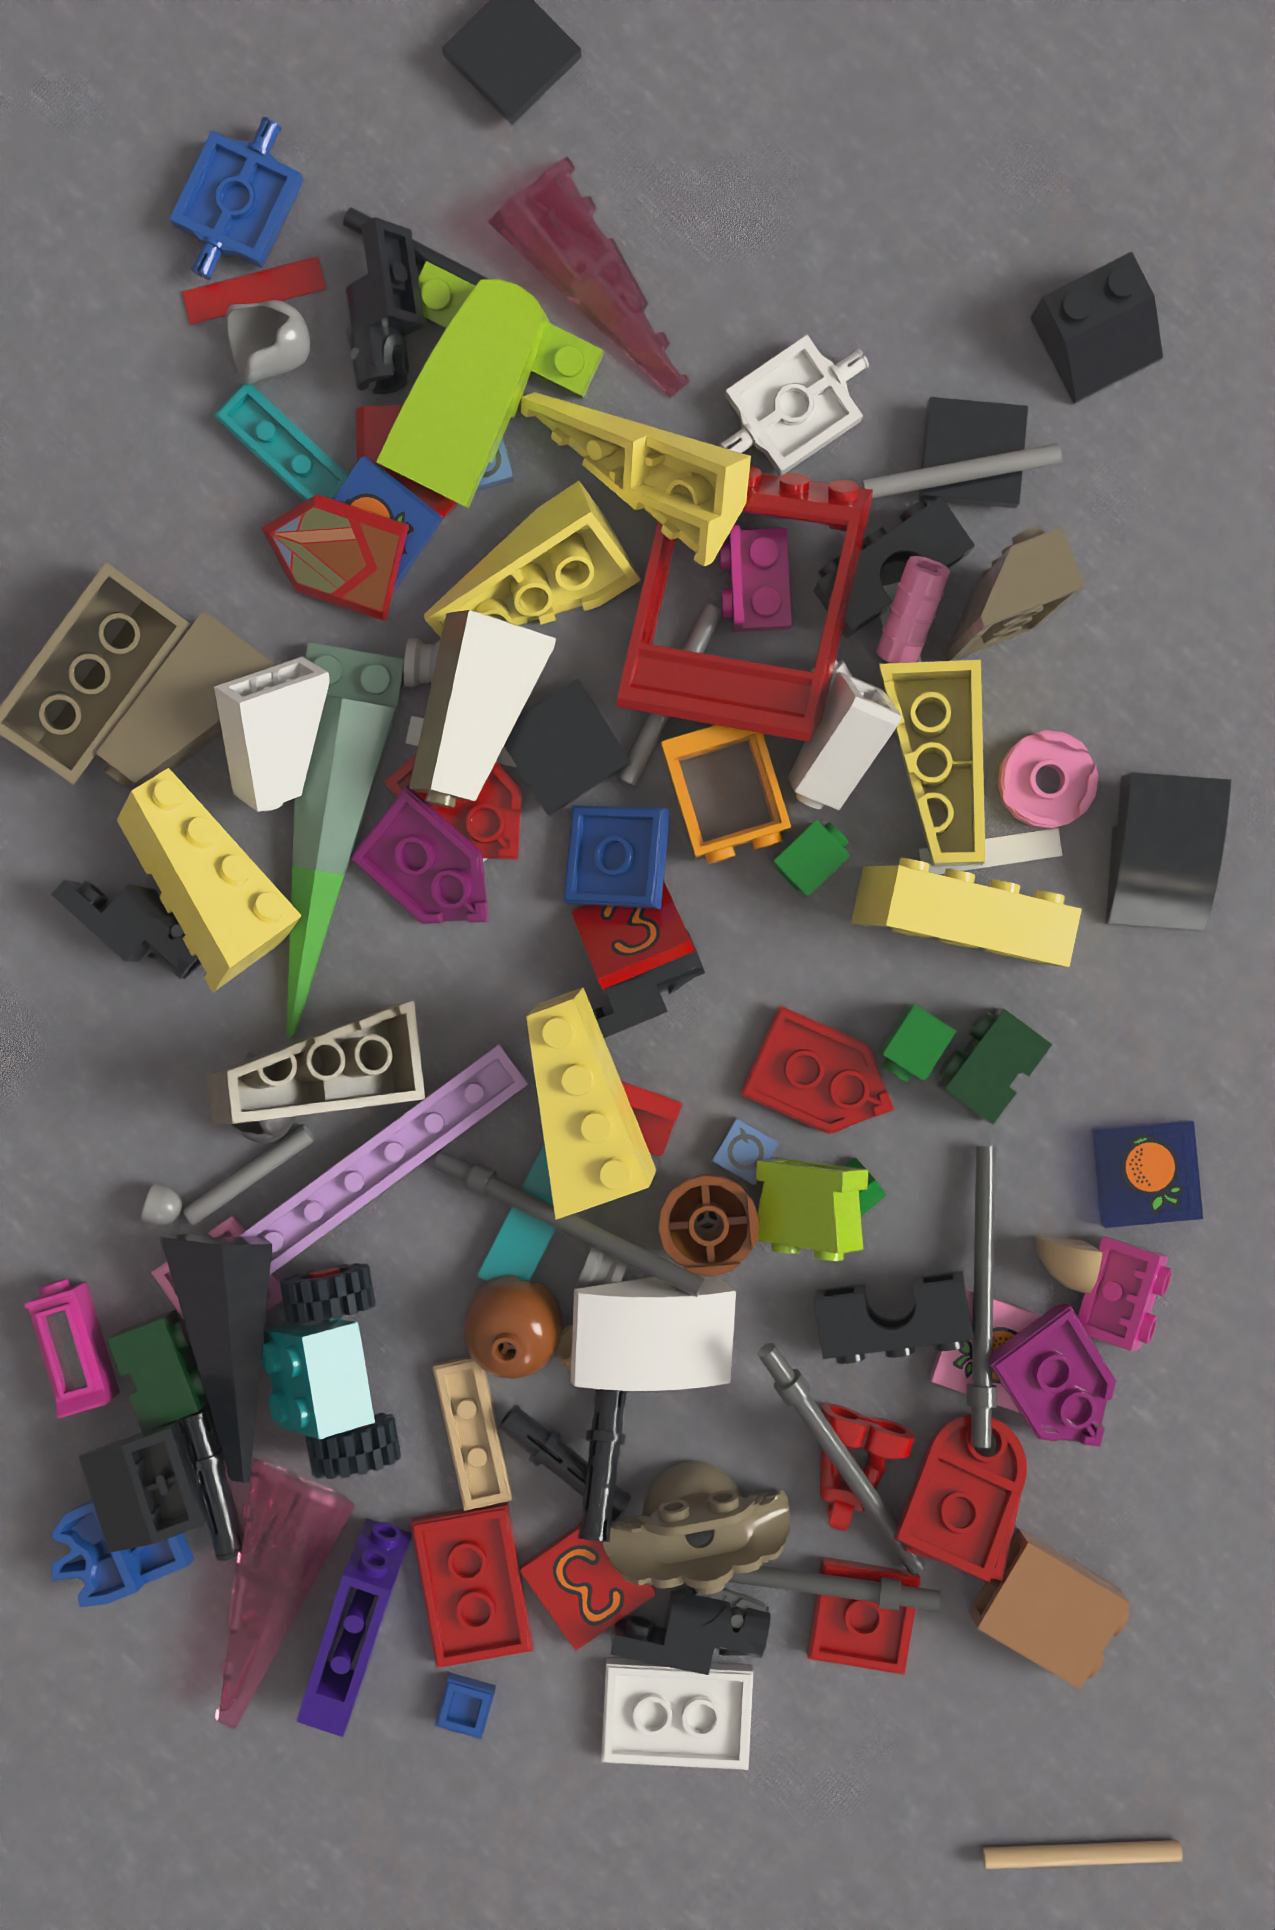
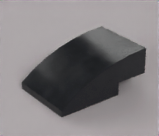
M1134 772L1121 776L1118 824L1112 827L1106 924L1206 931L1222 863L1232 779Z

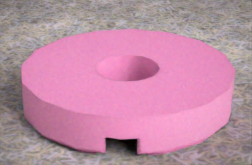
M1045 730L1026 736L1008 750L1000 764L997 785L1002 803L1014 818L1030 827L1053 829L1070 824L1088 810L1096 796L1099 776L1096 764H1093L1092 758L1088 754L1089 751L1084 744L1065 732ZM1041 767H1051L1059 774L1060 786L1052 794L1041 791L1036 784V773Z

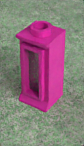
M68 1278L39 1287L40 1296L25 1303L24 1306L25 1309L28 1308L56 1400L58 1419L106 1405L120 1394L87 1281L70 1286Z

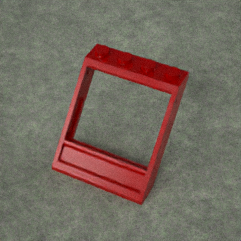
M750 466L746 505L742 512L825 524L830 529L846 531L814 672L652 645L676 539L670 540L661 532L663 525L658 521L617 695V707L810 742L823 718L871 507L873 490L859 488L857 483L848 480H836L830 483L810 481L808 476L800 473H787L782 476L763 474L760 469Z

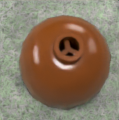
M703 1173L684 1179L670 1190L660 1208L658 1230L664 1250L677 1264L694 1274L716 1276L734 1270L748 1256L750 1250L752 1251L757 1242L759 1219L753 1200L741 1185L723 1175ZM709 1211H713L716 1214V1219L709 1216ZM704 1212V1217L698 1221V1215ZM707 1222L712 1224L710 1226H703Z
M507 1275L488 1281L475 1292L465 1313L464 1341L469 1355L483 1370L500 1378L517 1379L535 1374L549 1363L561 1340L563 1314L558 1300L546 1286L535 1281L534 1285L527 1281H520V1276Z

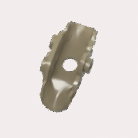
M685 1461L668 1468L654 1481L644 1501L642 1515L611 1523L610 1542H603V1546L614 1569L624 1580L634 1585L641 1586L646 1584L657 1588H673L686 1583L688 1586L695 1588L696 1592L700 1594H714L724 1589L725 1583L733 1577V1573H750L758 1570L768 1560H776L785 1548L786 1539L790 1532L788 1497L783 1490L771 1494L768 1492L749 1494L748 1497H743L737 1484L721 1468L706 1462ZM713 1530L710 1540L702 1545L691 1544L685 1538L686 1534Z

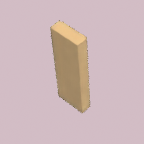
M471 1356L434 1363L433 1372L464 1511L511 1501L513 1499V1492L500 1433L497 1430L498 1424L486 1371Z

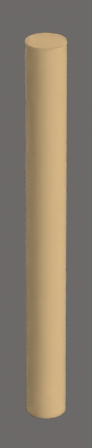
M1179 1840L982 1848V1860L984 1869L1182 1862V1848Z

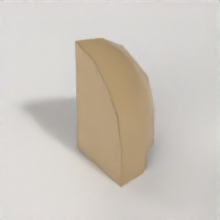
M1035 1235L1036 1253L1047 1272L1066 1288L1085 1294L1091 1293L1098 1278L1103 1252L1084 1240Z

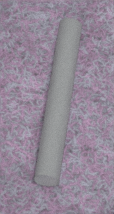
M302 1125L184 1208V1215L191 1224H197L314 1142L313 1134L305 1125Z

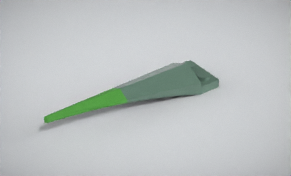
M312 642L307 644L305 658L329 673L330 682L302 794L296 797L294 802L291 904L301 914V918L290 931L287 1035L289 1039L297 1033L349 860L400 710L404 686V659Z

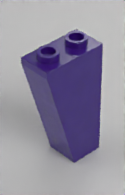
M366 1518L342 1575L296 1722L344 1737L412 1533L401 1530L388 1522H377Z

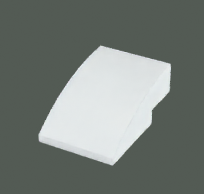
M718 1276L705 1278V1284L698 1297L656 1277L574 1289L570 1382L575 1387L622 1391L680 1390L730 1383L736 1290Z

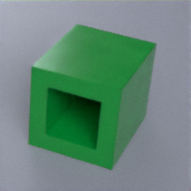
M815 820L770 864L804 899L812 894L851 856L844 848L849 842L832 823L828 822L823 826L818 820Z
M907 1003L876 1053L887 1059L883 1068L904 1082L908 1083L912 1076L925 1081L957 1031L917 1005Z

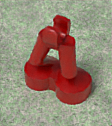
M830 1403L822 1405L821 1412L848 1451L864 1448L868 1453L867 1465L863 1472L875 1490L886 1471L885 1459L896 1460L909 1457L915 1435L907 1427L884 1418H870L841 1405ZM821 1449L819 1495L822 1500L829 1502L826 1509L829 1526L846 1531L850 1525L853 1510L864 1512L865 1509L850 1487L842 1484L841 1474L825 1451Z

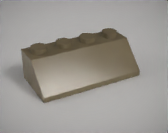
M1042 526L1033 527L1012 538L1013 544L1001 550L1003 556L992 561L993 567L982 573L983 579L973 589L945 652L947 661L957 660L1039 628L1085 588L1062 526L1046 533Z
M105 562L1 704L0 735L74 785L96 755L97 750L146 687L191 624L109 563Z

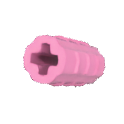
M911 556L909 558L901 581L897 584L898 589L893 604L889 607L890 612L885 627L881 629L882 635L876 650L879 657L890 663L918 662L924 643L928 640L927 635L933 619L936 617L935 613L941 597L944 595L943 591L950 574V570L945 565L926 557Z

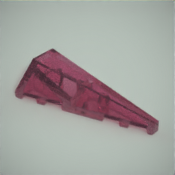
M567 156L546 169L534 183L511 196L488 223L657 386L672 398L690 382L687 374H680L670 362L665 352L670 342L664 332L655 334L644 313L649 304L614 239H607L596 225L592 215L597 207L591 196L581 197L571 178L576 168Z
M254 1457L251 1464L252 1478L248 1503H245L243 1513L245 1529L242 1550L238 1552L230 1606L228 1621L230 1637L227 1658L223 1660L221 1671L224 1680L220 1709H216L215 1714L218 1722L231 1729H236L355 1506L341 1492L300 1478L290 1470Z

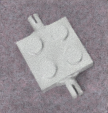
M808 335L804 336L726 390L725 397L740 417L742 429L725 441L720 442L719 446L742 453L754 445L755 448L766 455L779 476H782L861 422L863 415L849 396L846 381L869 367L867 358L865 356L862 358L863 352L860 349H856L855 352L834 365L833 362L820 354Z

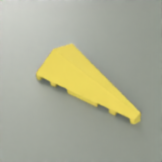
M537 392L521 397V413L526 418L535 416L552 431L551 439L559 446L569 445L584 458L582 465L633 509H644L663 525L661 532L670 540L679 538L696 553L693 560L698 564L707 566L714 561L746 505L751 456Z

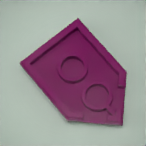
M409 786L405 787L357 847L350 859L421 924L441 923L443 921L488 922L489 913L482 852L414 790L409 789Z
M1067 1303L1057 1305L993 1351L988 1363L1038 1440H1069L1080 1442L1083 1445L1100 1447L1105 1427L1102 1426L1107 1400H1112L1116 1379L1071 1306Z

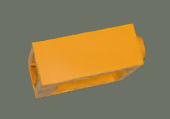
M714 725L661 741L660 748L694 859L705 856L707 864H712L736 856L733 847L752 842L754 850H758L783 842L780 833L788 831L791 828V824L763 733ZM748 742L772 821L703 842L679 762Z

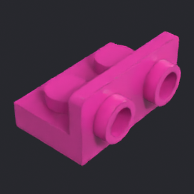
M734 524L719 550L720 570L729 569L730 588L721 589L722 618H731L732 632L790 630L792 621L787 528L740 530V525Z
M1103 1236L1099 1246V1250L1103 1253L1098 1278L1091 1293L1084 1294L1078 1319L1089 1336L1129 1351L1138 1350L1142 1342L1150 1343L1157 1325L1158 1316L1151 1314L1156 1296L1164 1297L1170 1284L1172 1269L1166 1267L1169 1256Z

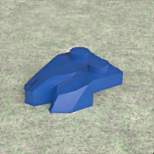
M92 1499L64 1514L51 1534V1537L56 1542L68 1544L71 1549L70 1553L51 1564L52 1581L72 1578L83 1580L85 1587L78 1594L79 1607L112 1603L138 1592L144 1584L188 1567L194 1561V1556L184 1533L152 1545L109 1553Z

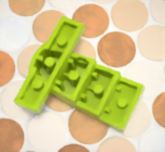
M426 261L418 278L423 315L425 319L446 330L413 385L388 435L377 463L469 508L488 463H493L510 418L515 417L530 373L533 372L584 398L605 352L603 349L551 324L535 297L519 285L501 279H482L475 286Z

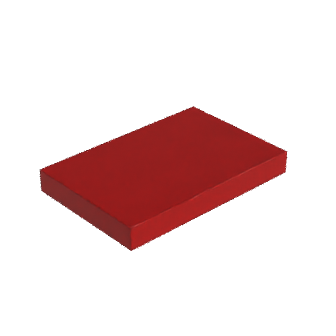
M508 1501L466 1511L459 1509L412 1518L410 1525L436 1668L533 1651L534 1643L522 1576L519 1571L520 1565Z

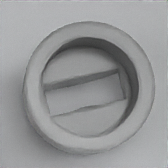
M154 1183L147 1196L141 1221L157 1226L174 1222L182 1211V1202L179 1195L169 1187Z

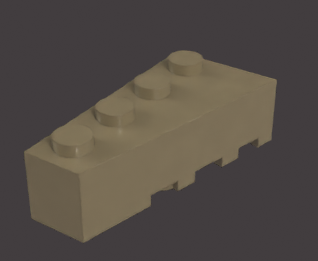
M414 1000L383 1007L207 1074L212 1126L424 1100L425 1091Z

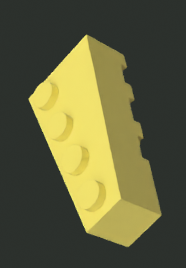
M981 660L879 664V675L884 692L902 715L895 733L932 866L983 865L985 863Z
M169 768L130 792L117 818V822L146 874H152L162 892L159 898L167 912H173L185 933L183 941L192 957L197 955L207 973L204 979L213 993L281 944L301 918V914Z
M900 858L899 865L862 867L851 919L853 924L867 927H892L891 932L929 939L936 937L939 938L941 943L973 949L980 947L984 948V952L1044 965L1070 966L1082 909L1064 905L1065 896L1036 890L1034 897L1019 894L1020 885L1000 880H991L989 887L975 884V874L954 869H946L944 876L928 872L929 863L908 858Z
M582 987L538 1003L529 1012L526 1019L555 1219L557 1220L649 1188L655 1175L656 1167L584 988Z

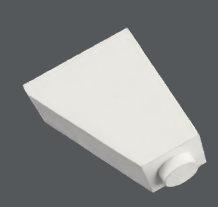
M299 657L214 686L233 794L257 812L277 809L283 805V802L299 797L302 794L330 682L329 673L304 657Z
M838 672L828 692L823 718L811 741L804 742L788 775L790 784L794 792L797 793L795 797L799 801L815 809H822L825 804L840 810L902 718V715L884 690L843 672Z

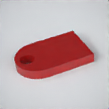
M965 1415L952 1419L942 1425L931 1438L893 1540L983 1582H990L1026 1482L1027 1460L1024 1449L1014 1432L1004 1423L992 1417L991 1432L996 1439V1449L989 1457L979 1455L974 1447L971 1446V1415Z

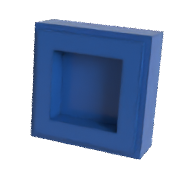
M449 1672L434 1726L482 1739L496 1685Z

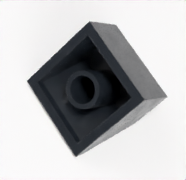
M1132 251L1043 296L1030 317L1073 404L1151 366L1163 358L1155 295Z

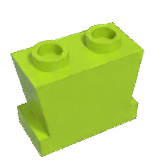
M785 1158L757 1160L756 1180L764 1181L757 1213L759 1219L757 1241L771 1243V1251L778 1253L796 1254L801 1252V1248L814 1250L813 1258L828 1261L844 1260V1253L864 1250L859 1190H867L869 1169Z

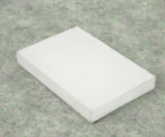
M606 1658L601 1762L748 1770L753 1666L711 1663L709 1675L634 1659Z

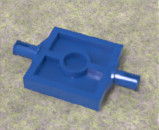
M262 117L252 142L233 141L211 130L169 218L175 228L198 238L203 244L191 270L198 276H203L206 280H211V275L221 254L236 256L262 269L304 182L299 171L278 162L270 154L282 128L274 120L271 119L270 121L268 117Z

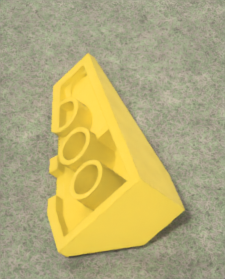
M577 481L530 514L424 614V618L440 638L442 637L446 614L463 610H472L517 626L539 620L540 625L555 621V614L581 606L584 611L600 607L641 581V578L605 515L581 482Z

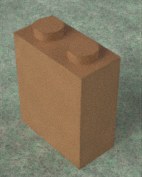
M1018 1528L1011 1540L1003 1581L991 1579L990 1582H985L970 1607L969 1613L977 1629L1081 1690L1087 1678H1093L1100 1670L1104 1660L1103 1651L1112 1636L1119 1635L1125 1628L1129 1619L1131 1603L1119 1587Z

